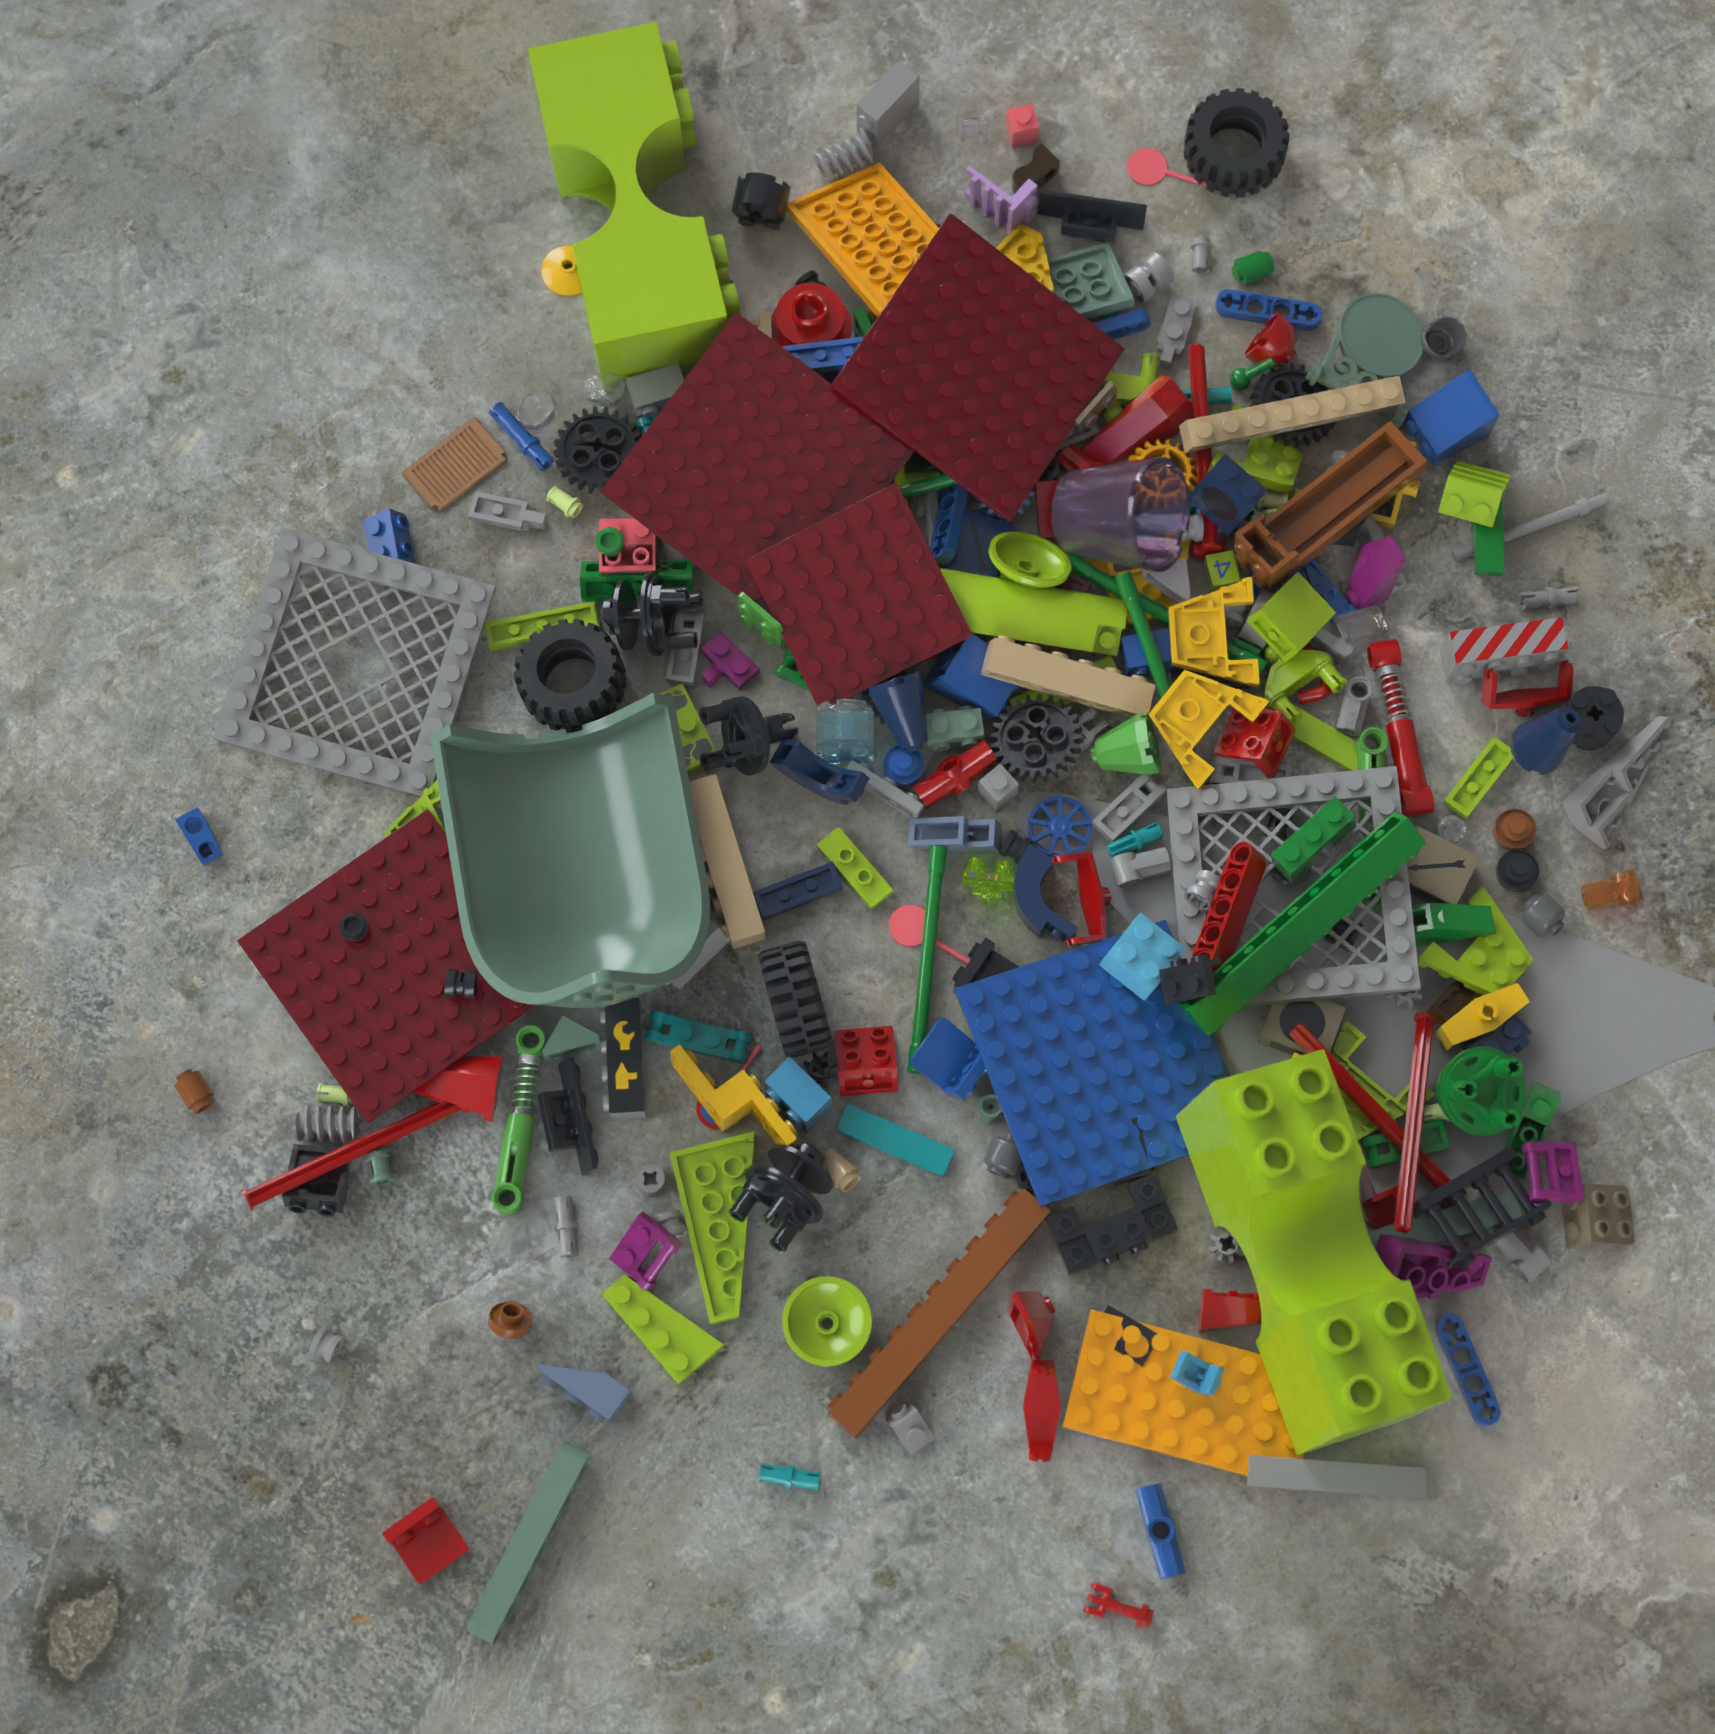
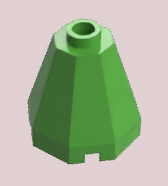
M1148 712L1133 716L1095 739V746L1091 747L1093 763H1098L1103 770L1145 775L1159 773V768H1161L1159 744L1157 737L1154 738L1152 731L1155 729Z

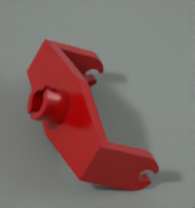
M1569 660L1560 662L1557 687L1523 688L1497 693L1498 680L1496 672H1492V668L1486 669L1483 674L1481 702L1490 710L1517 708L1516 715L1527 717V712H1529L1528 716L1532 717L1534 716L1535 707L1565 702L1571 699L1574 676L1573 665L1568 663Z
M1084 852L1053 857V864L1077 862L1080 903L1089 936L1066 940L1067 946L1092 944L1107 939L1105 906L1110 904L1111 896L1104 897V894H1110L1111 892L1109 888L1101 886L1093 853Z
M1031 1360L1023 1411L1029 1446V1460L1037 1462L1038 1459H1041L1042 1462H1048L1052 1458L1061 1408L1054 1360Z

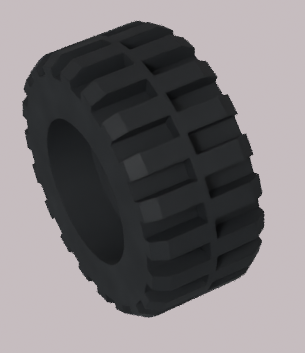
M1236 88L1235 92L1224 89L1220 90L1218 96L1215 93L1207 96L1205 102L1202 101L1195 107L1194 113L1190 115L1188 120L1183 153L1189 172L1191 174L1195 173L1194 179L1200 185L1205 181L1207 183L1206 189L1214 193L1217 190L1221 192L1220 196L1228 197L1229 194H1236V198L1244 197L1247 192L1250 195L1259 193L1261 186L1267 188L1272 184L1273 179L1279 176L1285 162L1290 134L1287 132L1289 127L1287 120L1282 118L1283 112L1278 106H1272L1273 101L1267 96L1263 99L1259 97V92L1253 90L1251 93L1244 92V88ZM1225 129H1241L1253 135L1259 142L1261 149L1247 157H1232L1222 153L1214 145L1211 138L1216 133Z
M567 619L558 620V625L551 626L550 623L544 625L542 632L538 633L535 631L529 636L531 640L529 644L523 643L519 649L522 656L518 655L514 664L517 669L514 672V680L526 709L531 715H534L536 721L542 725L548 724L549 728L555 731L564 727L567 732H575V728L581 727L583 730V724L601 719L607 713L610 715L617 709L615 702H621L624 696L622 689L626 687L627 679L624 674L626 670L615 642H612L610 636L605 631H600L599 627L593 623H588L585 626L583 620L574 619L573 623H568ZM581 658L595 664L593 677L587 685L578 691L561 694L546 688V680L551 670L565 660Z
M798 940L762 950L758 955V960L785 1056L794 1058L829 1048L833 1044V1039L806 942Z

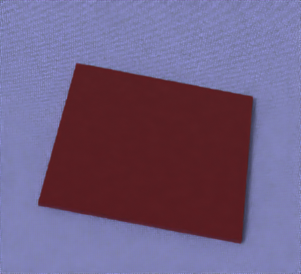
M949 213L830 386L1008 522H1011L1076 424L1075 420L1088 406L1125 348L956 216Z
M735 312L600 493L733 594L738 596L741 592H744L772 616L745 560L888 487L915 450L830 386L831 383Z
M429 809L416 816L237 940L367 1124L536 1006L516 1002L505 997L484 979L475 966L463 937L446 832ZM350 913L363 915L369 925L367 935L357 942L345 940L339 931L341 919ZM448 968L457 969L459 972L464 973L468 970L478 971V991L475 1000L466 999L464 996H456L455 998L445 997V976Z

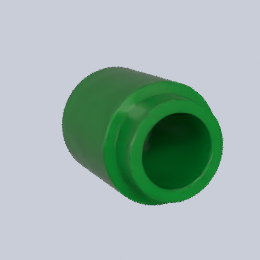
M1257 251L1235 259L1234 266L1231 268L1233 278L1236 282L1239 281L1242 285H1246L1268 277L1269 273L1274 272V262L1271 255L1267 251L1263 253Z

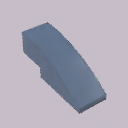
M965 816L910 818L908 846L930 850V846L939 845L947 847L948 852L999 853L1001 849L1002 825L996 819L968 820Z

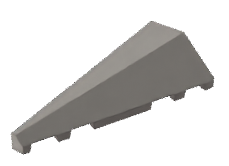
M1658 716L1562 801L1571 825L1600 848L1607 849L1610 846L1611 842L1608 838L1613 828H1619L1622 822L1619 816L1625 804H1631L1649 769L1646 763L1651 753L1657 752L1660 747L1657 741L1663 729H1669L1671 725L1668 717Z

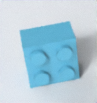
M1140 912L1099 963V966L1145 1001L1161 981L1159 969L1169 968L1170 961L1178 960L1186 948Z

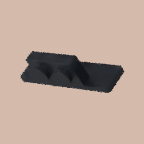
M1040 190L1037 206L1038 215L1063 219L1060 235H1067L1072 238L1094 239L1100 242H1114L1117 226L1139 230L1144 229L1147 205L1048 190Z
M572 1056L567 1057L558 1065L563 1090L541 1092L537 1097L549 1152L576 1148L581 1174L585 1176L597 1169L599 1157L592 1143L591 1136L593 1130L591 1122L587 1119L586 1097L580 1087V1069Z

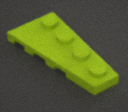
M623 1275L602 1293V1296L678 1385L724 1347V1344L653 1294L640 1288L636 1282L626 1275Z

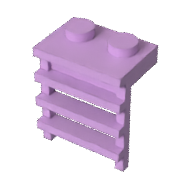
M970 165L966 168V172L972 176L970 189L968 188L965 191V195L970 198L969 205L973 208L977 204L982 207V215L987 217L988 214H991L994 217V224L999 227L1002 223L1007 227L1006 233L1008 235L1019 223L1023 224L1024 222L1028 223L1031 221L1036 213L1037 184L1028 179L1010 197ZM981 184L985 186L983 189V199L981 198ZM994 194L998 196L996 198L995 209L993 208Z

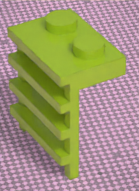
M1457 460L1453 470L1448 475L1438 512L1493 528L1502 496L1510 482L1511 475Z

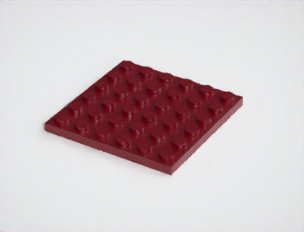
M897 482L745 560L773 618L783 627L781 634L821 713L866 691L867 687L881 683L973 636Z

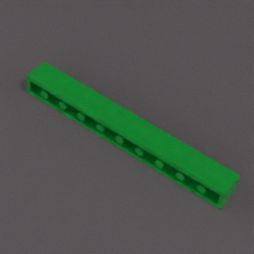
M1393 812L1213 972L1216 995L1179 1002L1178 1005L1195 1027L1208 1037L1212 1033L1218 1032L1232 1015L1239 1013L1245 1008L1246 1003L1250 999L1262 993L1267 988L1268 983L1277 975L1286 972L1295 959L1306 954L1311 949V945L1320 937L1330 933L1333 926L1339 920L1350 915L1357 904L1364 898L1374 894L1377 887L1384 880L1394 876L1402 864L1414 858L1426 842L1409 818Z

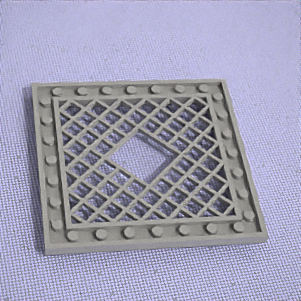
M282 528L213 739L218 742L420 798L423 795V791L426 788L429 789L437 780L430 734L455 723L495 596L496 586ZM302 564H305V565L310 566V567H308V568H306V569L300 571V570H301V567H302ZM319 569L337 574L324 580ZM315 570L321 582L307 589L301 577ZM345 576L363 581L351 587ZM342 578L347 590L333 596L328 584ZM298 580L303 592L292 597ZM372 583L389 587V589L377 594ZM368 585L374 597L360 604L354 592ZM324 587L330 599L316 606L310 594ZM398 590L416 596L404 602ZM395 592L401 604L386 611L380 599ZM351 595L356 607L342 613L337 601ZM307 597L312 609L298 615L293 603ZM425 598L443 603L431 609ZM421 599L427 612L413 619L407 606ZM377 602L383 614L369 621L363 609ZM333 604L339 616L325 623L319 611ZM452 605L459 607L457 614L455 613ZM448 606L454 619L440 626L434 614ZM289 607L295 618L283 624ZM404 609L410 621L396 628L390 616ZM360 611L365 623L351 630L345 618ZM315 613L321 626L307 632L302 620ZM430 616L436 629L422 635L416 623ZM386 618L392 631L378 638L372 625ZM342 621L348 633L334 640L328 628ZM298 623L304 635L290 642L284 630ZM413 626L419 638L405 645L399 633ZM453 626L448 641L443 630ZM369 628L393 674L344 700L320 654ZM324 630L330 642L316 649L310 637ZM281 633L286 645L275 650ZM440 633L446 645L431 652L425 640ZM395 635L401 648L387 654L381 642ZM307 639L313 652L299 659L293 647ZM422 642L428 655L414 662L408 649ZM289 649L295 661L281 668L275 656ZM404 652L410 665L396 671L390 659ZM445 652L441 666H439L435 657ZM316 656L322 669L308 676L302 663ZM272 659L278 671L266 677ZM431 659L437 672L423 679L417 666ZM298 666L304 678L290 685L284 673ZM414 669L420 681L406 688L400 676ZM325 673L331 686L317 693L311 680ZM281 675L287 688L273 695L267 682ZM396 678L402 691L388 698L382 685ZM437 678L431 694L426 683ZM308 683L313 695L299 702L294 689ZM264 686L269 697L257 703ZM423 686L429 698L415 705L409 693ZM378 688L384 701L370 707L364 695ZM334 690L340 703L326 710L320 697ZM290 692L296 705L282 712L276 699ZM405 695L411 708L397 715L391 702ZM361 697L367 710L353 717L347 704ZM317 700L323 712L309 719L303 706ZM272 702L278 714L264 721L258 709ZM388 705L394 717L379 724L374 712ZM428 705L423 720L418 710ZM343 707L349 720L335 726L329 714ZM299 709L305 722L291 729L285 716ZM254 712L260 722L252 720ZM414 712L420 725L407 732L400 719ZM370 714L376 727L362 734L356 721ZM326 717L332 729L318 736L312 723ZM281 719L286 729L271 726L270 724ZM397 722L403 734L389 741L383 729ZM352 724L358 737L344 743L338 731ZM308 726L313 737L296 732ZM379 731L385 744L371 751L365 739ZM420 731L416 746H414L410 736ZM335 734L340 744L323 739ZM406 739L412 751L398 759L392 746ZM361 741L367 752L350 747ZM389 749L393 759L377 754ZM411 758L410 764L404 763V761Z
M1397 766L1202 785L1199 790L1195 786L1166 789L1179 943L1186 948L1181 954L1180 959L1187 958V962L1190 963L1192 953L1208 910H1199L1190 905L1185 899V893L1190 886L1194 885V877L1197 872L1203 870L1202 861L1213 869L1212 873L1216 874L1218 872L1222 875L1223 870L1221 868L1227 862L1232 848L1229 850L1219 842L1227 831H1230L1239 838L1235 845L1239 842H1248L1271 863L1264 871L1261 879L1262 882L1275 867L1272 864V858L1263 850L1272 840L1279 845L1284 842L1276 835L1285 825L1295 832L1299 829L1289 821L1298 810L1309 818L1314 815L1303 806L1322 805L1315 812L1316 814L1334 796L1342 803L1351 802L1347 806L1350 811L1356 804L1359 805L1368 814L1359 824L1356 822L1354 830L1346 839L1343 838L1340 841V846L1333 854L1325 848L1320 851L1328 857L1320 869L1314 865L1310 868L1321 877L1332 862L1337 863L1339 861L1337 856L1346 846L1350 850L1355 847L1350 841L1359 831L1365 836L1370 834L1363 826L1371 817L1373 818V827L1375 829L1393 812L1402 815ZM1371 800V808L1362 801ZM1293 807L1286 817L1275 810ZM1264 810L1257 820L1246 813ZM1236 813L1228 823L1218 816ZM1269 813L1281 821L1272 832L1260 824ZM1241 815L1252 823L1243 835L1232 827ZM1207 816L1199 825L1198 817ZM1212 818L1223 826L1215 837H1212L1203 830ZM1256 828L1268 836L1259 847L1247 839ZM1200 834L1210 841L1202 852ZM1214 846H1217L1226 853L1217 865L1206 857ZM1407 861L1398 868L1394 876L1380 884V890L1376 889L1374 892L1376 896L1368 906L1362 902L1357 904L1363 911L1355 921H1352L1347 916L1342 918L1350 926L1341 937L1334 931L1328 933L1337 940L1328 952L1316 944V942L1311 945V947L1323 955L1315 967L1302 958L1304 955L1299 956L1290 964L1286 972L1277 975L1268 983L1267 988L1250 999L1246 1006L1420 991ZM1255 896L1254 902L1260 905V907L1251 917H1247V922L1241 935L1250 925L1259 931L1263 929L1254 920L1264 909L1274 917L1278 913ZM1380 899L1383 918L1371 910ZM1367 914L1379 922L1370 934L1358 925ZM1383 926L1386 946L1374 938ZM1354 929L1366 937L1357 949L1345 941ZM1240 936L1239 941L1246 944L1248 941ZM1370 941L1382 950L1373 962L1361 953ZM1341 944L1353 953L1344 964L1332 956ZM1387 954V962H1380ZM1356 957L1360 958L1362 961L1366 963L1350 965L1356 959ZM1327 960L1336 965V967L1321 968ZM1298 962L1307 968L1291 971Z

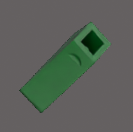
M1425 903L1412 906L1416 947L1430 945L1433 941L1438 944L1495 933L1491 906Z
M1534 1080L1526 1095L1523 1110L1519 1115L1520 1123L1517 1126H1513L1504 1147L1505 1150L1512 1146L1518 1156L1510 1163L1513 1167L1511 1171L1513 1174L1524 1179L1528 1172L1526 1156H1523L1522 1145L1528 1142H1542L1561 1102V1092Z

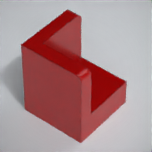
M1398 1185L1370 1197L1362 1204L1375 1230L1394 1223Z

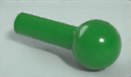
M1270 357L1248 369L1237 368L1230 374V384L1237 390L1246 389L1250 385L1252 378L1271 369L1278 363Z

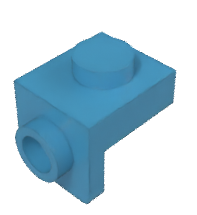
M1180 1351L1169 1378L1197 1394L1213 1396L1220 1386L1224 1369L1220 1366L1210 1365L1187 1351Z

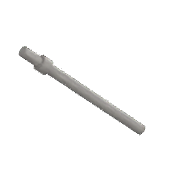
M1603 493L1590 499L1582 498L1574 501L1572 506L1504 531V543L1574 516L1582 517L1590 514L1592 509L1610 503L1607 493ZM1473 544L1452 551V556L1456 562L1474 555Z

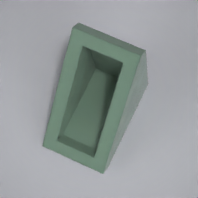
M562 1015L542 1052L546 1062L601 1047V1040L597 1033Z

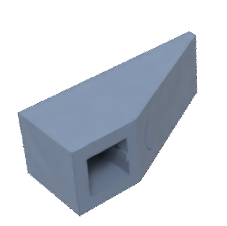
M538 1365L536 1367L541 1373L539 1377L541 1381L551 1388H554L556 1384L566 1391L563 1395L566 1399L576 1406L580 1402L588 1406L590 1409L587 1413L600 1423L604 1419L612 1423L632 1395L629 1389L606 1373Z

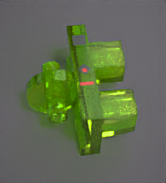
M970 857L966 870H963L962 886L973 887L972 896L983 897L982 905L988 906L989 898L1000 899L1001 890L1013 892L1015 876H1012L1010 861H996L995 873L983 872L985 859Z

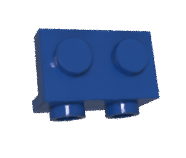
M388 508L363 520L368 550L370 552L415 564L414 547L411 543L409 532L410 524L404 513Z

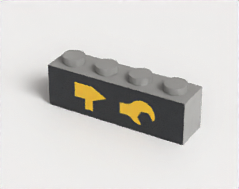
M634 997L614 1005L605 1006V1008H600L599 1010L600 1025L605 1026L606 1036L601 1037V1053L607 1054V1065H602L603 1083L608 1082V1093L603 1094L604 1111H609L611 1119L646 1117L642 1008L640 998Z

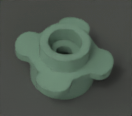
M995 1091L975 1099L974 1105L979 1109L980 1121L983 1124H989L991 1120L996 1118H1005ZM989 1105H992V1106L994 1107V1109H993V1110H989V1109H988V1106H989Z

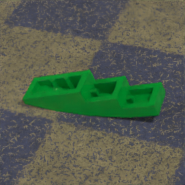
M1501 499L1493 528L1471 522L1474 576L1503 577L1504 530Z

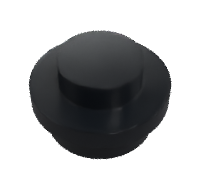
M359 913L345 915L339 924L340 934L345 940L350 942L362 940L369 930L366 918Z

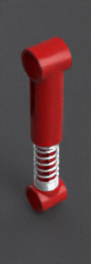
M1391 639L1368 643L1367 658L1369 667L1372 671L1377 672V677L1380 679L1379 685L1382 686L1380 691L1384 693L1382 699L1385 700L1383 705L1387 708L1385 713L1389 715L1387 718L1388 724L1385 727L1393 764L1397 766L1402 815L1412 817L1433 813V794L1430 786L1427 785L1414 722L1406 715L1408 711L1404 708L1406 703H1403L1405 696L1401 695L1403 689L1399 686L1402 682L1398 681L1400 676L1398 667L1401 666V651L1398 640Z

